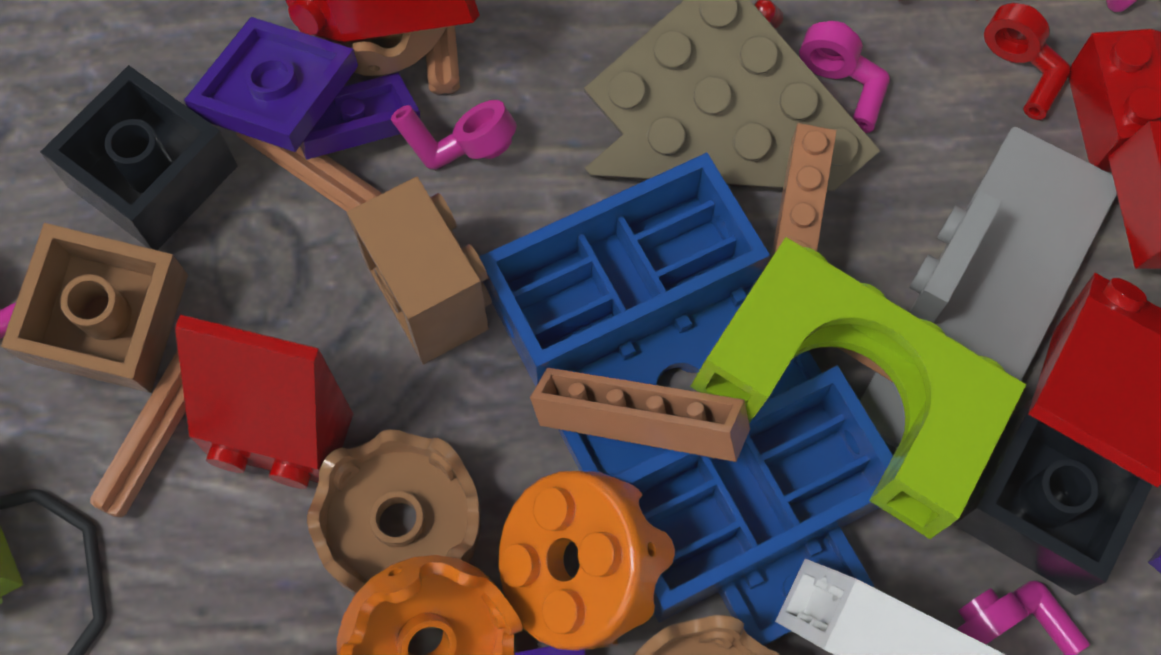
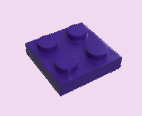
M250 17L186 96L184 102L189 109L211 124L296 152L357 69L358 63L353 48Z

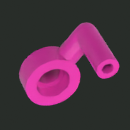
M827 21L813 24L808 28L799 50L800 59L816 75L831 79L850 76L864 85L853 120L865 133L872 132L890 82L888 72L861 55L862 41L845 23Z
M500 100L485 101L471 108L458 120L453 133L438 142L410 105L399 108L391 117L393 124L422 163L431 170L439 169L464 154L472 159L495 158L509 148L517 128L516 121Z
M1029 581L1002 598H999L995 591L990 588L958 610L965 623L956 630L984 644H988L1033 613L1064 655H1077L1091 645L1048 588L1039 581Z

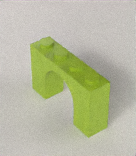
M785 237L706 358L690 387L701 393L744 399L750 423L769 398L791 360L797 355L819 347H839L855 351L869 358L881 367L895 384L902 399L905 413V427L902 440L869 501L928 539H932L960 518L1026 384L1005 372L1003 367L996 361L985 356H979L951 339L936 324L928 320L919 319L886 299L884 294L876 287L860 283L829 264L817 251L808 247H802Z

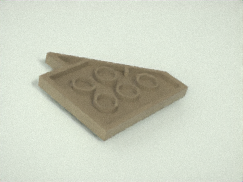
M683 0L584 87V92L622 135L585 167V170L591 177L647 180L704 153H708L728 186L783 189L791 140L797 123L837 130L827 192L835 191L880 152L879 148L750 0Z

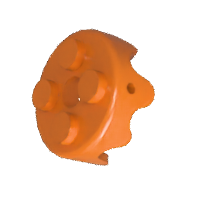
M559 471L537 480L525 489L514 503L505 521L500 540L499 573L505 598L517 613L522 627L535 639L561 650L580 651L619 645L617 640L619 637L633 628L644 624L652 617L655 610V586L661 573L667 570L673 563L675 548L668 534L652 526L642 514L639 506V499L642 493L638 488L602 472ZM571 541L578 548L580 564L574 578L567 573L563 560L565 549Z
M427 555L411 557L388 566L370 578L354 595L342 617L337 636V655H414L408 652L409 642L418 631L427 627L442 629L443 636L437 648L425 655H514V634L522 632V624L514 608L502 592L479 568L458 558Z

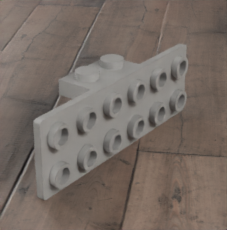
M1018 127L1011 128L966 210L955 205L939 232L937 239L947 243L939 259L928 254L911 282L909 288L918 292L919 295L909 313L919 319L928 320L936 324L943 330L945 335L977 355L996 361L1003 367L1005 372L1021 381L1117 194L1113 175ZM875 372L860 399V403L882 439L898 448L905 427L902 399L895 384Z

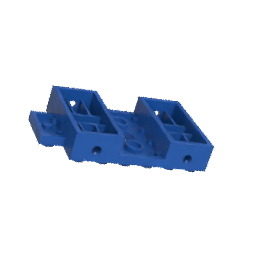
M704 153L483 254L479 258L488 275V279L483 281L491 297L492 304L536 387L547 368L656 385L661 375L672 368L679 367L689 373H698L766 268L770 254L708 153ZM809 350L791 360L769 398L749 423L750 431L736 462L558 429L579 471L602 472L638 488L642 493L639 499L642 514L652 526L666 532L672 539L675 548L673 563L667 570L661 573L654 590V614L659 623L719 592L731 616L744 623V630L749 636L763 646H766L792 632L775 621L804 559L831 568L874 587L841 528L880 508L869 500L893 455L838 365L822 373Z

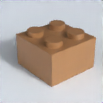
M418 176L347 211L365 264L423 365L489 330L485 307L492 304V300L483 281L488 279L487 272L472 245L468 244L460 248L452 231L457 228L455 219L440 193L430 197Z
M44 222L1 348L29 364L151 393L188 274L173 254Z

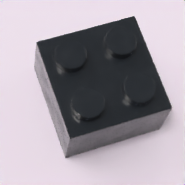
M130 65L40 151L68 188L147 248L158 250L238 167L220 130Z
M1032 398L1010 418L960 518L955 522L954 526L1076 596L1107 582L1152 488V484L1028 415Z

